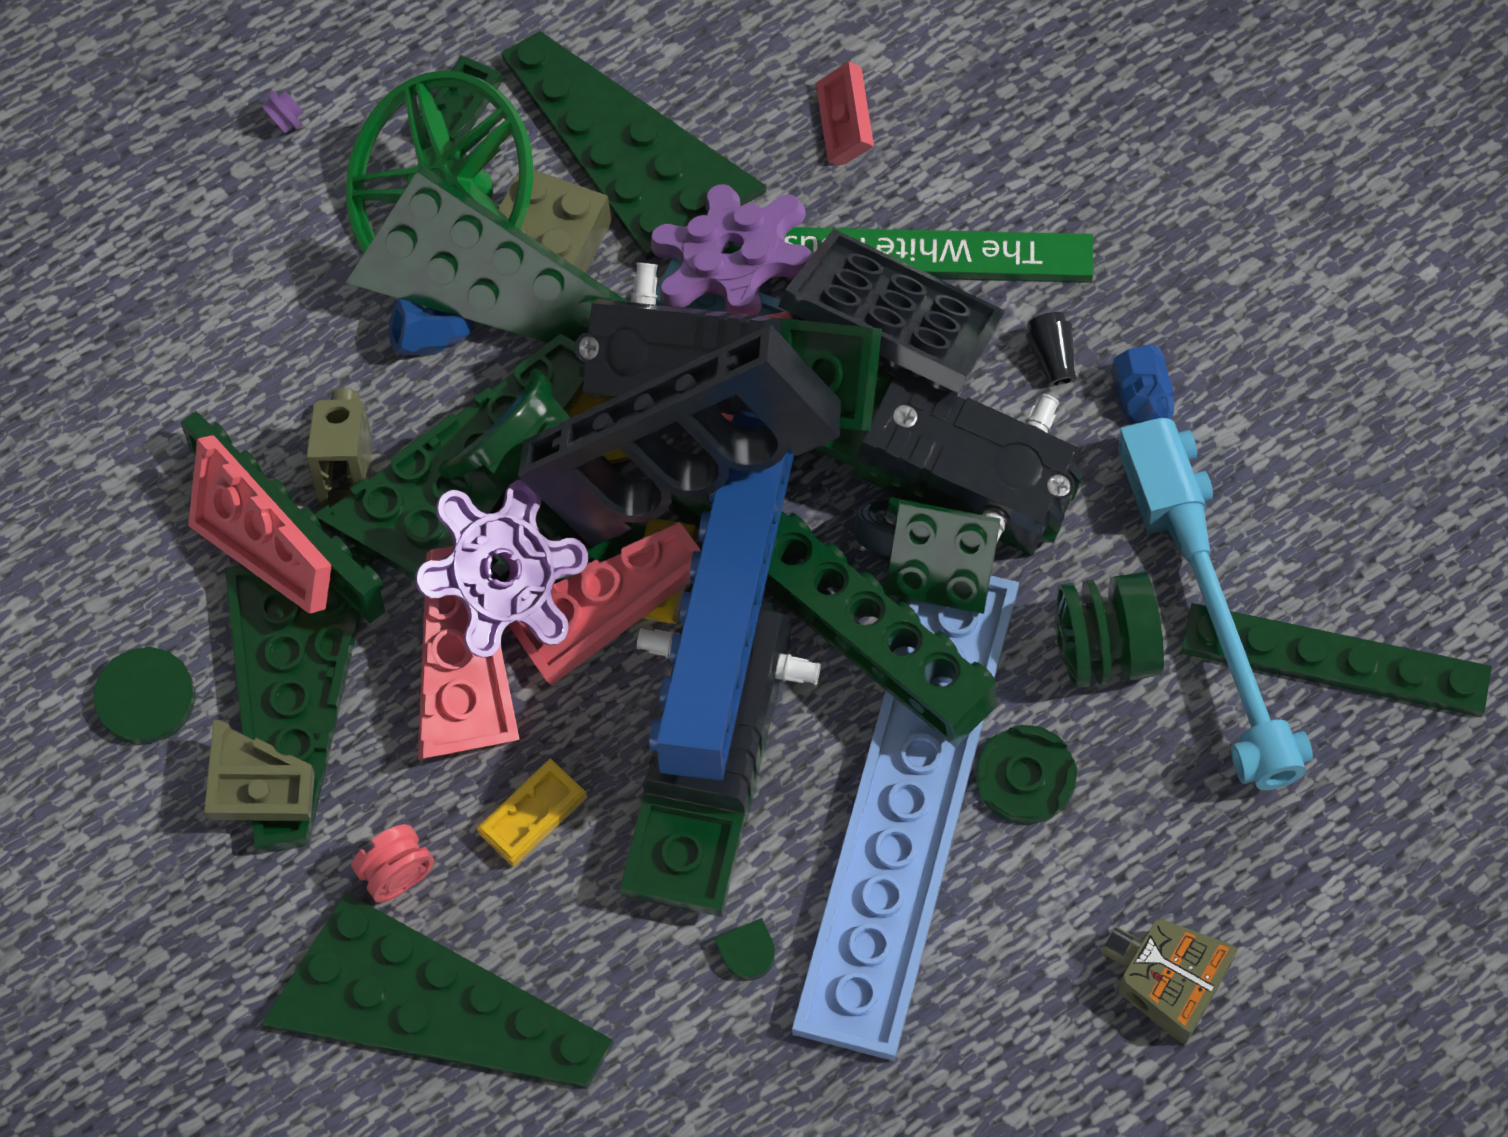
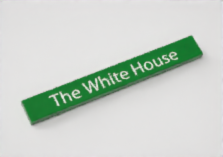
M794 227L787 232L784 242L806 246L814 254L833 228ZM834 228L938 279L1090 283L1093 280V234ZM733 241L728 242L729 247L722 253H735L741 249V246H735Z

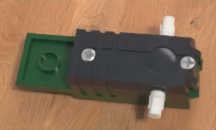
M637 263L633 292L630 293L632 295L631 302L597 299L592 302L590 318L585 317L584 327H587L589 332L583 333L575 341V354L580 361L585 362L584 367L580 366L579 373L580 377H584L582 392L590 398L610 400L771 324L841 400L840 428L871 431L882 329L655 305L656 297H658V295H655L658 265ZM737 394L713 404L723 414L759 418Z
M877 369L871 431L839 428V438L830 441L822 447L814 448L855 467L853 475L908 500L914 499L921 504L1000 518L997 542L1005 543L1031 556L1034 555L1039 542H1055L1070 501L1074 500L1084 475L1082 470L1075 464L1080 454L1079 448L1048 434L1056 417L1054 412L1059 406V401L1056 398L1047 394H1041L1037 405H1033L1024 423L967 397L966 400L960 398L958 393L953 390L944 391L934 388L924 380V377L918 379L912 376L913 372L906 369H897L895 376Z
M762 601L723 781L660 773L657 751H651L649 768L646 771L643 783L644 795L619 889L621 896L723 917L743 829L747 825L781 680L783 682H808L817 685L821 663L808 662L809 660L792 657L791 654L787 655L790 645L789 617L782 613L773 612L771 602ZM641 628L637 639V649L648 650L649 653L666 656L669 659L672 638L675 632L657 629L652 631ZM665 707L662 708L661 720H662V716H663V712H664V708H665Z

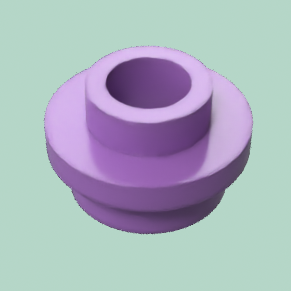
M273 90L267 93L269 99L261 106L285 133L294 126L297 129L303 126L297 117L304 111L286 91L279 96Z

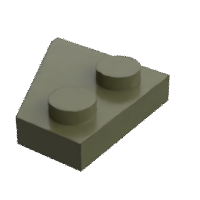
M213 720L204 813L208 820L311 821L315 772L312 765L292 755H283L277 752L272 745L258 738L252 740L232 730L229 724L221 720Z

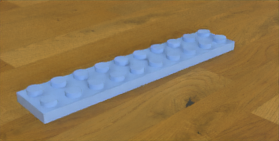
M991 576L984 614L910 600L909 606L917 613L922 625L933 634L936 631L945 634L955 644L960 656L970 664L974 661L979 662L995 678L1016 601L1019 582ZM907 646L897 648L896 655H908L915 649ZM937 677L930 682V684L934 686H945L952 681V679L948 677ZM885 691L794 1020L792 1035L895 1061L984 720L955 748L889 692Z

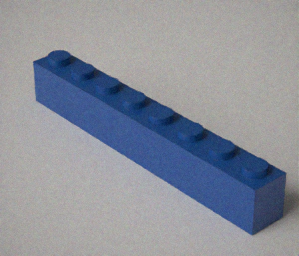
M734 415L732 420L733 424L745 428L766 426L760 418ZM789 448L783 459L771 468L756 472L738 471L730 468L729 477L724 486L713 494H709V501L713 502L711 512L703 511L699 530L700 541L704 542L702 551H694L691 559L690 581L694 582L692 592H684L681 601L680 622L684 623L682 634L674 633L672 638L670 663L675 665L672 676H664L662 680L660 706L665 708L662 720L654 719L651 726L649 746L651 751H657L660 773L723 781L794 457Z

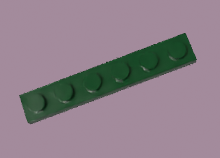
M197 411L181 421L189 450L195 456L197 439L211 435L218 439L331 564L329 585L369 623H372L386 612L381 595L384 585L377 573L368 565L360 567L353 560L347 545L338 536L335 535L330 538L322 531L321 524L313 512L305 506L299 509L292 502L289 492L278 479L273 478L269 480L264 476L255 458L247 450L239 452L232 445L229 435L217 422L210 424Z
M1191 603L1181 654L1227 663L1207 607ZM1230 611L1251 669L1482 717L1485 712L1492 670L1490 665Z

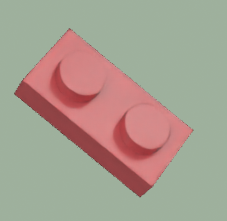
M848 61L816 82L827 160L834 165L847 164L874 147L862 68Z

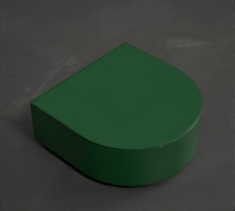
M762 918L714 938L716 947L727 970L738 979L746 981L760 979L771 970L774 964V943Z

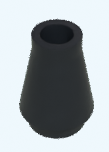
M1063 312L1045 313L1027 322L1029 332L1025 337L1046 375L1049 387L1058 386L1060 381H1063L1065 384L1074 382L1077 377L1074 369L1072 323L1066 321Z

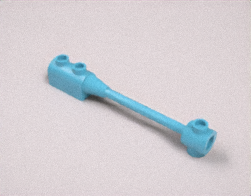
M1158 418L1121 427L1118 452L1147 534L1168 530L1186 561L1191 564L1251 728L1241 735L1240 742L1231 745L1232 760L1237 776L1242 784L1255 781L1256 787L1260 790H1273L1292 784L1306 773L1304 763L1310 762L1313 759L1311 744L1304 731L1292 733L1287 721L1271 720L1209 557L1211 553L1205 519V511L1207 509L1205 501L1213 499V490L1207 472L1194 473L1189 460L1197 458L1194 436L1190 430L1178 432L1175 422L1168 418Z

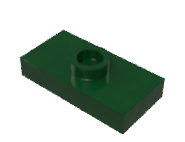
M463 55L459 57L451 70L480 78L497 89L503 82L501 72ZM444 87L439 88L433 98L437 110L442 112L452 146L472 130L489 101L468 89ZM425 126L427 139L430 140L429 135H428V132H427V129H426V126Z

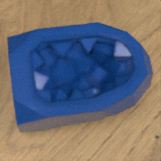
M397 299L394 301L389 323L390 344L396 354L436 355L447 346L456 345L465 340L473 332L474 321L403 299Z
M1149 344L1128 349L1114 357L1111 373L1126 418L1132 424L1158 418L1171 419L1174 414V391L1161 349Z

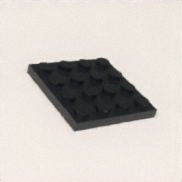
M834 228L785 289L778 307L788 311L794 320L882 329L879 358L882 362L897 369L907 368L923 376L924 380L934 388L944 391L953 390L957 393H960L1005 313V310Z

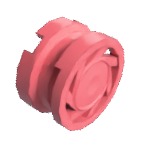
M402 824L394 826L373 838L371 841L374 845L369 852L366 853L364 849H360L353 858L351 867L360 880L368 882L367 890L375 902L383 903L393 900L425 878L432 869L435 860L426 847L420 848L418 846L419 838L410 825Z

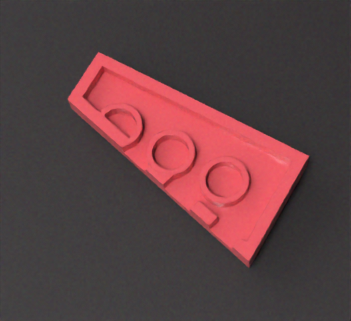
M214 435L197 439L188 526L309 614L326 609L331 564Z
M678 522L622 548L621 554L601 563L595 560L588 563L582 572L554 583L551 591L553 603L564 613L569 626L565 639L556 645L541 643L533 636L525 624L521 622H512L508 626L545 680L553 686L690 582V565L693 552H701L702 550L682 523Z
M453 546L428 551L426 553V562L446 559L450 556ZM453 595L443 596L438 599L424 597L418 760L520 740L501 645L496 653L485 658L476 657L467 651L463 638L469 620L468 612L462 601Z

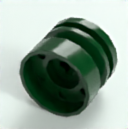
M1147 572L1110 577L1108 600L1102 601L1101 594L1094 580L1083 581L1081 589L1082 604L1074 583L1058 585L1057 613H1055L1056 638L1060 657L1068 670L1073 688L1089 687L1091 680L1090 663H1092L1093 672L1098 684H1109L1112 660L1116 659L1126 680L1162 676L1164 669L1162 627L1155 592Z

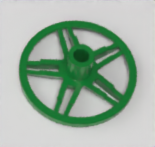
M433 71L418 75L398 85L371 111L354 143L346 178L348 216L355 238L364 253L375 238L368 221L365 201L397 203L405 189L364 190L365 182L407 178L408 186L421 165L519 230L521 229L528 211L533 188L532 149L528 133L519 113L501 91L488 82L466 73ZM444 87L468 89L484 97L497 110L452 146L442 112L436 108L431 92L433 89ZM417 95H418V101H419V105H420V109H421V112H422L423 119L420 118L418 103H417V99H416V96H417ZM406 103L418 165L416 167L366 174L370 153L380 131L391 116ZM504 118L505 121L490 133V129ZM425 126L432 143L431 146L428 145ZM512 134L517 150L519 177L515 203L508 219L498 210L499 206L491 199L493 195V182L488 172L483 168L501 150L499 146ZM478 142H480L469 155L466 154L471 148H473Z

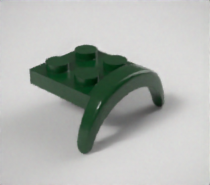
M533 369L530 371L531 377L526 388L494 425L460 453L442 462L438 469L442 476L445 478H456L480 467L504 495L510 484L521 480L518 478L523 440L571 418L552 397L551 382L540 370ZM604 455L599 457L613 471L616 470ZM541 499V505L535 519L536 526L542 536L546 539H552L566 522Z

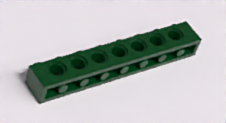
M703 448L697 454L705 453L707 451ZM672 494V501L668 508L683 522L695 525L700 530L703 511L711 512L713 502L709 501V495L681 497ZM783 511L781 512L765 590L956 748L997 707L996 681L993 675L979 662L974 661L970 664L960 656L955 644L940 631H936L933 634L922 625L919 616L908 604L903 601H899L896 604L884 594L881 584L866 571L859 574L848 565L845 555L834 544L830 542L823 544L816 539L802 518L795 513H791L788 516ZM793 558L804 559V561L798 565L785 564L788 560ZM829 587L841 589L833 595L821 594V591ZM863 617L877 618L874 623L869 625L856 623ZM904 646L915 649L912 653L903 656L893 653L897 648ZM937 677H948L952 679V681L945 686H934L930 684V682Z

